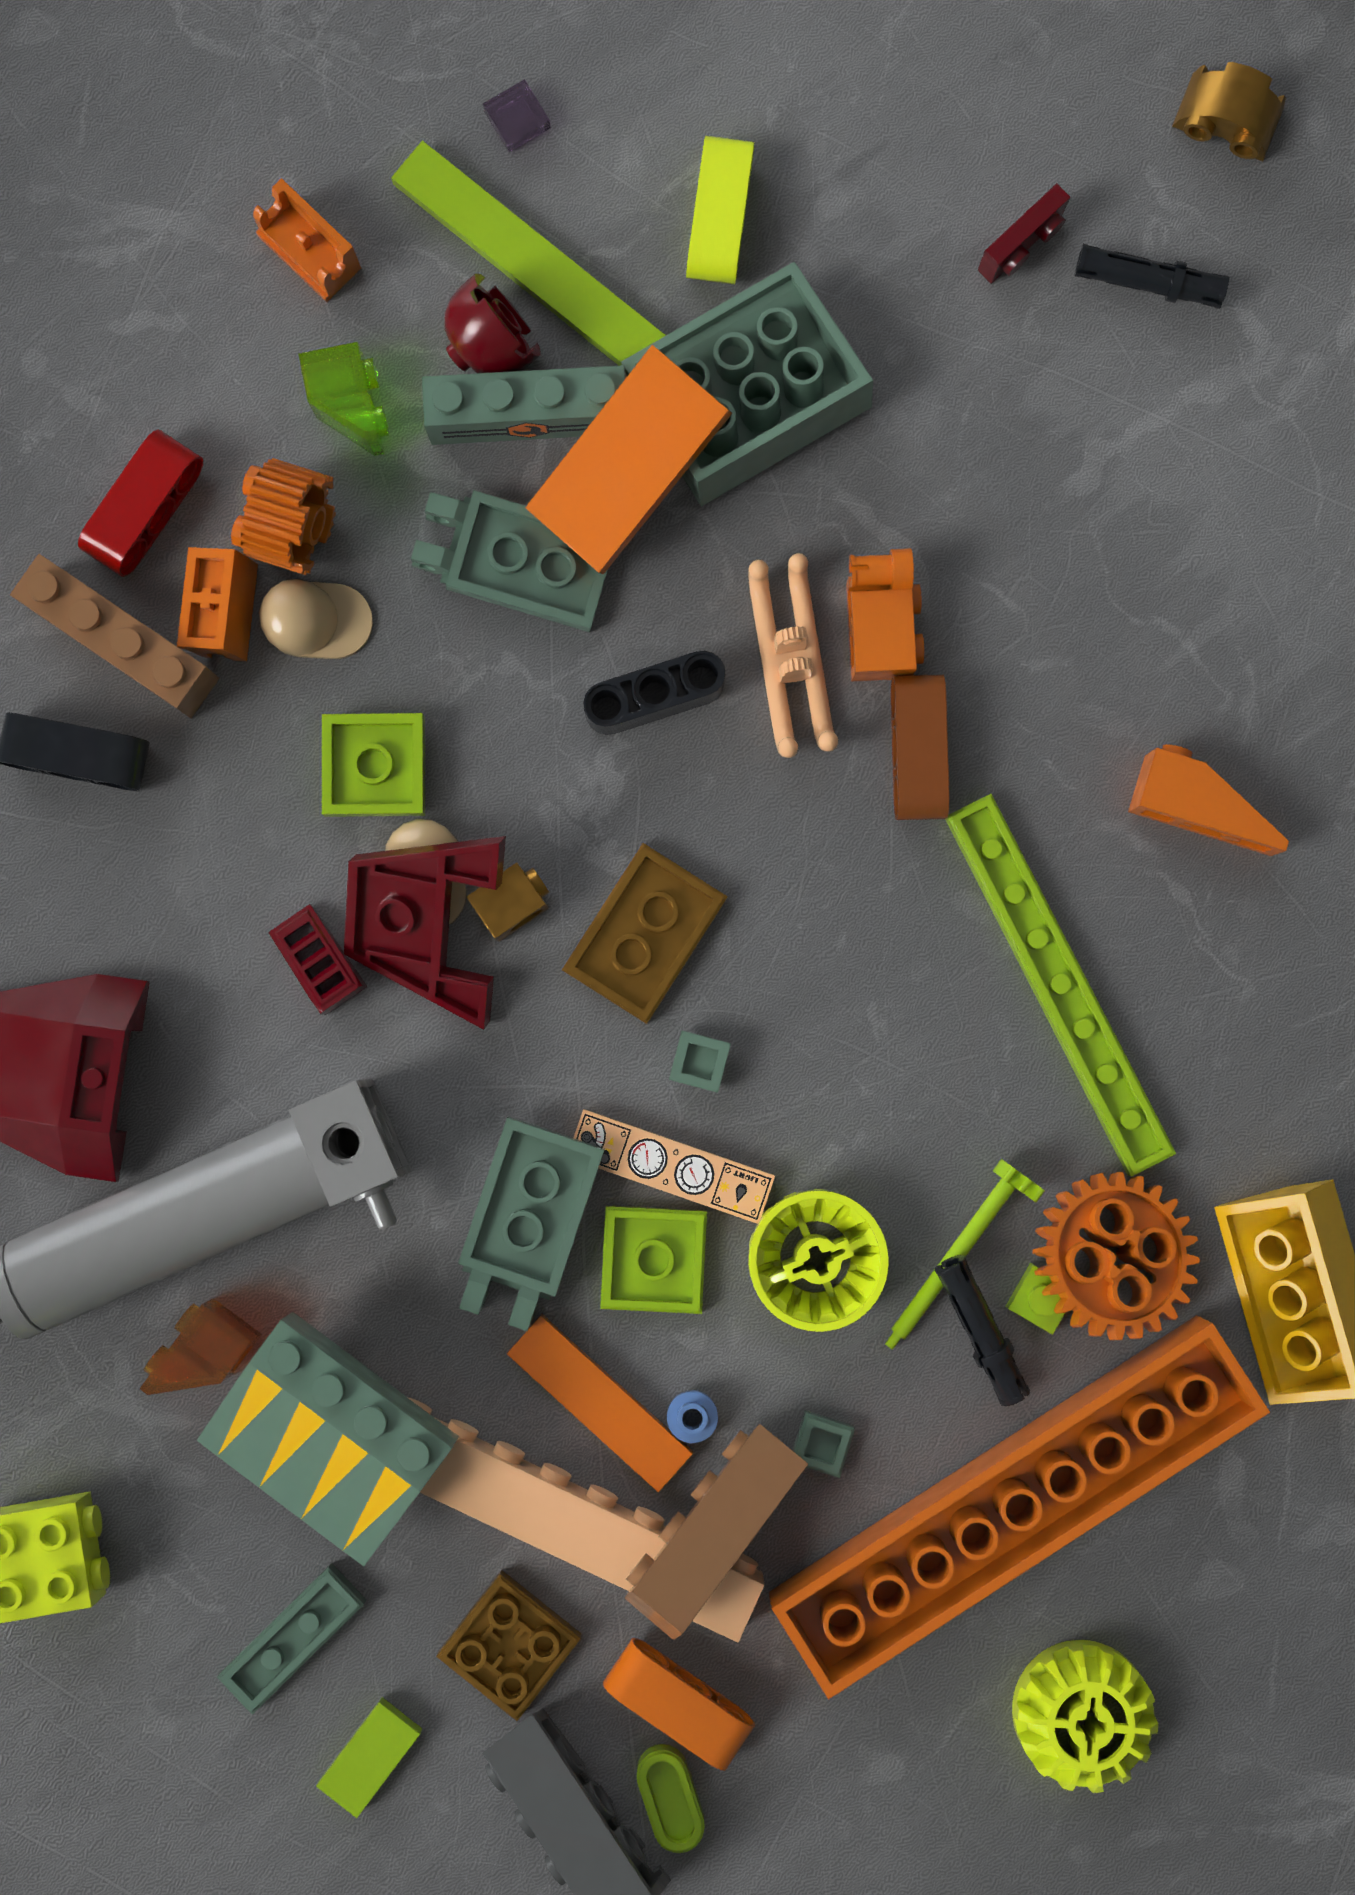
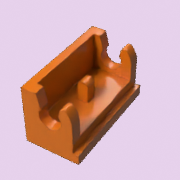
M281 178L272 187V196L275 198V201L271 208L265 211L257 205L254 209L253 217L259 228L256 234L318 295L328 302L361 269L353 246Z
M188 547L177 639L178 648L186 649L205 658H212L213 654H218L233 661L247 662L258 570L256 562L235 549Z

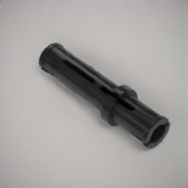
M1084 243L1081 247L1074 274L1075 277L1094 279L1126 288L1152 292L1165 296V301L1172 303L1180 299L1201 303L1220 309L1222 302H1224L1230 278L1227 275L1207 273L1188 268L1186 262L1178 260L1174 264L1149 260L1148 258L1100 249Z
M957 1255L941 1262V1265L935 1267V1272L944 1286L964 1330H966L975 1350L973 1358L977 1366L984 1368L1001 1406H1011L1025 1399L1024 1396L1030 1394V1389L1012 1355L1015 1349L1009 1338L1004 1339L993 1314L972 1275L965 1256Z

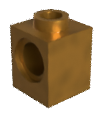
M516 862L503 871L502 884L497 890L480 887L466 897L493 937L500 942L549 909L542 897L550 893V891L534 868L524 873Z

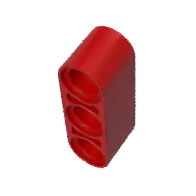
M157 429L153 431L142 442L84 526L78 539L79 549L119 576L125 577L129 575L139 565L197 481L203 468V458L162 430Z

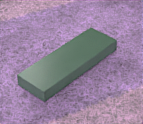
M331 1563L219 1673L217 1678L253 1715L365 1604L366 1599Z

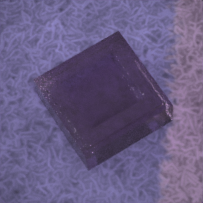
M525 79L483 103L484 113L508 152L551 129L548 116Z

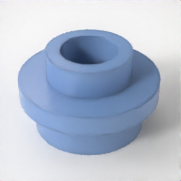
M689 1390L678 1394L671 1401L667 1410L669 1429L676 1438L686 1443H699L706 1440L712 1435L718 1423V1412L715 1403L708 1395L700 1391ZM689 1409H696L702 1414V1421L696 1426H688L682 1419L683 1414Z

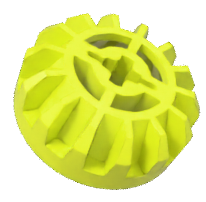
M814 1189L798 1193L794 1192L785 1196L784 1199L764 1212L750 1238L748 1268L757 1295L766 1308L778 1319L802 1330L815 1332L832 1331L854 1323L876 1303L887 1279L889 1266L888 1249L879 1225L864 1207L853 1199L836 1192ZM813 1221L828 1223L837 1228L843 1235L830 1240L824 1235L810 1234L806 1223ZM798 1226L803 1238L794 1247L793 1256L781 1261L780 1254L783 1242L787 1235ZM817 1246L822 1253L831 1252L830 1256L824 1259L825 1268L821 1271H817L813 1265L804 1266V1262L810 1258L809 1249ZM850 1258V1265L846 1275L836 1286L832 1287L830 1281L838 1275L841 1270L842 1261ZM804 1278L813 1284H823L825 1291H806L798 1288L791 1282Z
M1070 1640L1055 1644L1039 1653L1026 1666L1015 1687L1012 1717L1017 1737L1024 1751L1041 1775L1055 1779L1062 1788L1073 1791L1078 1786L1088 1787L1092 1793L1104 1792L1103 1784L1110 1783L1116 1779L1125 1784L1132 1779L1130 1770L1139 1760L1147 1763L1152 1754L1149 1748L1151 1736L1158 1734V1721L1154 1715L1153 1706L1155 1699L1152 1691L1135 1666L1123 1654L1103 1643L1090 1640ZM1103 1692L1110 1694L1121 1704L1126 1716V1723L1114 1722L1110 1711L1103 1702ZM1091 1708L1095 1716L1087 1717V1711H1090ZM1077 1720H1085V1725H1082L1081 1728ZM1055 1728H1066L1070 1735V1746L1075 1753V1758L1066 1753L1059 1745ZM1114 1733L1125 1734L1120 1747L1109 1757L1098 1761L1099 1749L1108 1745Z

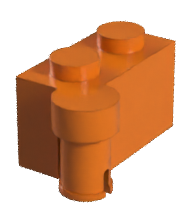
M890 549L889 555H850L849 573H852V576L848 577L846 589L851 682L892 680V676L913 675L917 669L916 664L924 663L923 634H915L914 615L921 614L922 596L920 584H913L914 562L912 549Z

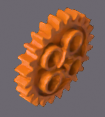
M1123 1172L1110 1174L1108 1182L1104 1174L1100 1173L1090 1176V1186L1083 1179L1073 1182L1072 1190L1074 1195L1067 1191L1055 1195L1062 1209L1051 1207L1043 1211L1044 1215L1052 1222V1225L1039 1227L1035 1230L1039 1236L1047 1240L1046 1246L1032 1249L1033 1254L1046 1258L1047 1265L1034 1271L1037 1276L1050 1277L1051 1283L1042 1291L1043 1296L1058 1294L1061 1299L1056 1304L1054 1312L1060 1314L1072 1310L1070 1326L1073 1328L1082 1327L1089 1321L1088 1333L1092 1337H1101L1105 1330H1107L1109 1340H1122L1125 1331L1130 1339L1143 1338V1326L1149 1332L1161 1331L1162 1327L1159 1317L1165 1320H1176L1178 1318L1176 1310L1171 1303L1188 1304L1190 1302L1189 1297L1181 1290L1182 1285L1197 1284L1198 1282L1193 1275L1186 1272L1187 1265L1200 1263V1258L1187 1254L1186 1250L1187 1246L1198 1241L1197 1236H1183L1181 1231L1190 1221L1189 1216L1174 1218L1171 1213L1176 1208L1178 1200L1175 1198L1160 1202L1162 1186H1150L1144 1191L1143 1176L1131 1177L1126 1184ZM1104 1207L1108 1208L1115 1218V1226L1111 1233L1107 1232L1100 1222V1214ZM1081 1228L1084 1229L1085 1233L1092 1240H1094L1095 1243L1088 1242L1085 1239H1083L1079 1235V1230ZM1147 1236L1155 1242L1157 1247V1253L1153 1261H1150L1143 1252V1242ZM1118 1247L1116 1255L1107 1248ZM1079 1250L1084 1251L1090 1260V1269L1085 1277L1075 1267V1256ZM1116 1257H1118V1258H1119L1120 1260H1122L1123 1262L1128 1263V1264L1114 1265V1263H1115V1261H1116ZM1138 1269L1145 1270L1151 1274L1153 1282L1149 1283V1280ZM1122 1279H1125L1132 1288V1298L1127 1305L1118 1296L1117 1288Z

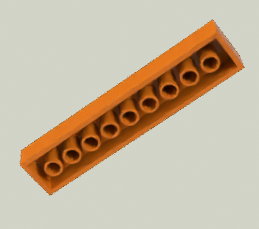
M1196 1315L769 1592L771 1609L829 1700L1269 1414L1270 1411L1214 1324Z

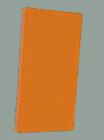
M651 345L525 508L598 573L604 574L731 416L732 412L658 348Z

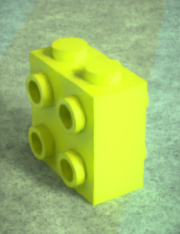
M91 1491L0 1507V1623L91 1608L106 1594V1589L110 1584V1568L106 1557H101L98 1537L102 1533V1516L99 1507L92 1503Z

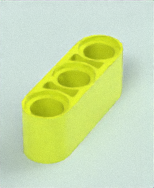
M705 135L689 244L686 278L735 285L755 142Z

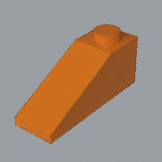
M1164 744L1162 749L1155 748L1145 755L1128 812L1269 856L1287 850L1289 841L1206 762L1191 758L1192 751L1180 746Z

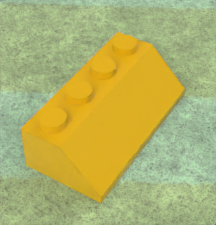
M1334 1180L1287 1186L1214 1207L1269 1404L1355 1399V1253Z

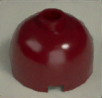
M474 274L454 293L445 310V332L451 342L446 347L448 355L464 372L470 367L476 373L512 372L525 369L541 355L538 342L531 348L529 347L522 335L529 334L531 330L516 308L496 286L487 292L479 285L486 277L481 274Z

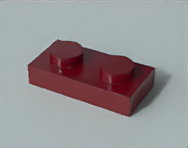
M1056 183L984 251L978 271L990 284L1003 272L1008 276L1013 275L1029 258L1031 253L1028 249L1039 238L1046 243L1062 228L1066 222L1062 215L1070 200V196Z

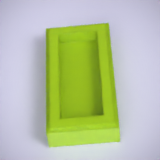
M381 1697L319 1779L316 1787L355 1818H358L419 1737L422 1728Z

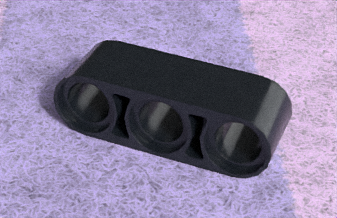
M705 650L696 651L599 682L592 686L585 694L583 705L586 720L597 733L611 735L710 704L717 700L723 691L726 676L725 666L714 653ZM705 667L714 672L717 680L713 686L700 689L690 683L688 679L689 674L696 668ZM654 682L663 684L669 691L666 700L660 704H650L643 700L640 694L647 684ZM609 697L618 701L621 709L616 717L603 720L594 715V705L600 699Z
M7 712L0 737V764L16 769L140 792L150 742L130 735Z

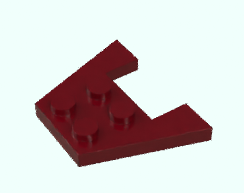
M506 836L356 854L348 861L344 955L484 1030L491 1018L494 976L446 967L452 881L497 890L502 884Z

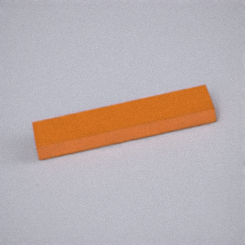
M543 1314L537 1318L528 1331L507 1352V1355L658 1493L693 1454V1451L683 1441L676 1438L661 1421Z

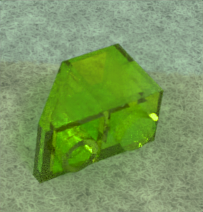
M358 342L298 353L307 400L316 418L372 455L384 454L381 437L389 436V429L383 406L375 407L371 389L380 388L373 357L365 359Z

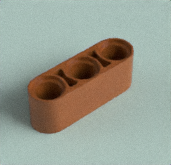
M944 675L892 676L891 730L895 819H947L949 814V765Z

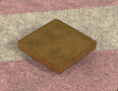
M501 1570L438 1651L436 1657L514 1720L518 1721L579 1642L582 1633Z

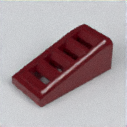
M312 904L307 905L268 932L321 1015L329 1014L367 988V985L348 957L344 955V951ZM310 922L314 931L291 946L286 937ZM320 939L324 947L304 961H301L297 954ZM328 956H331L335 963L315 977H312L308 970ZM341 972L345 980L326 993H323L319 986Z

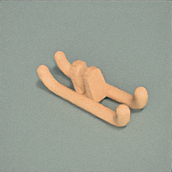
M796 553L788 561L789 588L796 627L785 628L780 631H776L769 588L768 565L763 560H755L749 566V588L772 728L778 753L785 758H791L797 754L798 743L794 737L785 683L805 680L817 745L823 751H833L838 745V737L833 729L808 579V559L805 555Z

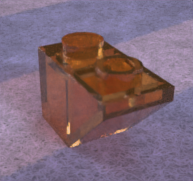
M214 1298L203 1303L200 1307L193 1303L175 1325L174 1329L180 1332L171 1347L168 1349L162 1345L143 1370L149 1376L140 1387V1390L147 1395L221 1384L234 1374L262 1334Z

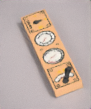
M583 1109L574 1135L575 1139L605 1148L599 1166L601 1170L757 1224L761 1220L775 1178L773 1174Z

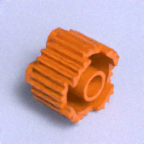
M275 458L268 459V462L263 464V468L251 465L245 474L242 486L243 494L247 496V504L243 508L244 516L239 515L233 524L231 531L232 544L241 547L243 554H246L245 556L299 574H309L315 564L314 561L310 560V554L314 552L315 544L318 541L326 544L331 536V528L334 525L333 518L336 516L335 506L327 504L328 499H326L328 495V490L326 489H333L334 478Z

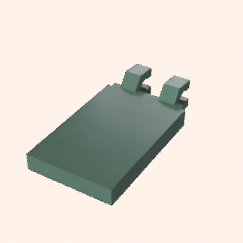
M473 490L471 498L465 497L464 501L430 492L425 508L426 520L447 527H456L450 549L416 540L411 556L412 567L433 574H441L440 583L446 584V590L590 632L607 571L604 574L598 573L525 508V505Z
M507 1117L458 1262L459 1265L463 1266L462 1271L470 1273L459 1309L479 1315L483 1309L491 1282L494 1281L519 1290L508 1325L528 1331L539 1298L549 1300L550 1296L555 1297L605 1148L512 1117Z

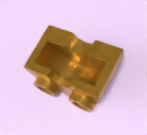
M1228 62L1224 71L1208 72L1206 65H1202L1192 74L1172 127L1184 131L1189 138L1196 141H1209L1212 136L1222 137L1230 143L1229 149L1237 157L1243 159L1255 158L1263 162L1284 110L1286 98L1285 95L1278 97L1271 91L1269 87L1273 79L1253 67Z

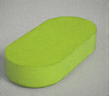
M654 1745L648 1748L638 1761L637 1784L657 1842L667 1851L685 1853L695 1848L703 1837L705 1829L704 1813L684 1755L671 1745Z

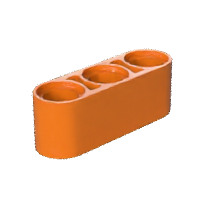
M638 1638L631 1639L603 1681L604 1688L617 1701L719 1770L726 1771L755 1727V1722L743 1709L657 1649Z

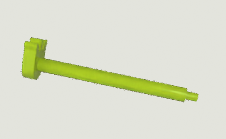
M1001 1159L993 1169V1172L1001 1177L1000 1181L938 1265H941V1262L957 1255H964L966 1257L1015 1189H1018L1035 1203H1037L1045 1190ZM935 1269L891 1328L893 1333L885 1343L890 1349L893 1350L901 1338L905 1340L943 1289L944 1286L937 1276Z

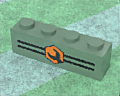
M624 365L422 376L424 427L431 445L580 437L625 380Z

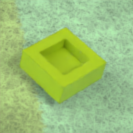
M1030 1263L1005 1307L1053 1335L1065 1314H1056L1054 1312L1055 1306L1061 1298L1058 1294L1043 1296L1042 1291L1051 1283L1050 1277L1035 1275L1034 1271L1039 1267Z

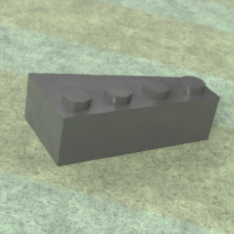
M544 1708L530 1715L482 1753L488 1761L485 1769L489 1779L500 1792H508L518 1808L515 1811V1817L520 1827L528 1837L532 1839L537 1837L548 1854L545 1857V1863L549 1872L560 1885L566 1883L573 1895H660L669 1884L671 1879L661 1865L652 1871L646 1864L642 1851L645 1848V1844L632 1827L628 1830L623 1825L618 1826L614 1821L613 1801L603 1787L599 1786L592 1779L586 1783L580 1774L585 1771L584 1762Z

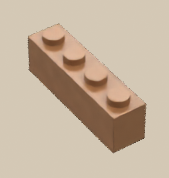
M41 554L36 556L10 593V596L191 719L220 679L205 665Z
M761 1424L749 1435L745 1434L742 1430L736 1434L722 1453L729 1460L718 1475L709 1470L691 1493V1496L698 1501L686 1517L678 1511L658 1536L666 1543L654 1559L646 1553L626 1578L633 1587L624 1598L673 1640L685 1632L808 1465L806 1461Z

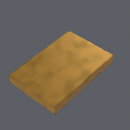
M642 843L562 968V971L645 1024H648L728 896Z

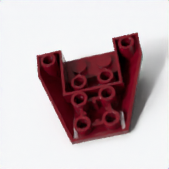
M93 974L0 991V1142L65 1175L119 1182L127 1131L116 1130L130 1035L131 1031H142L150 981Z

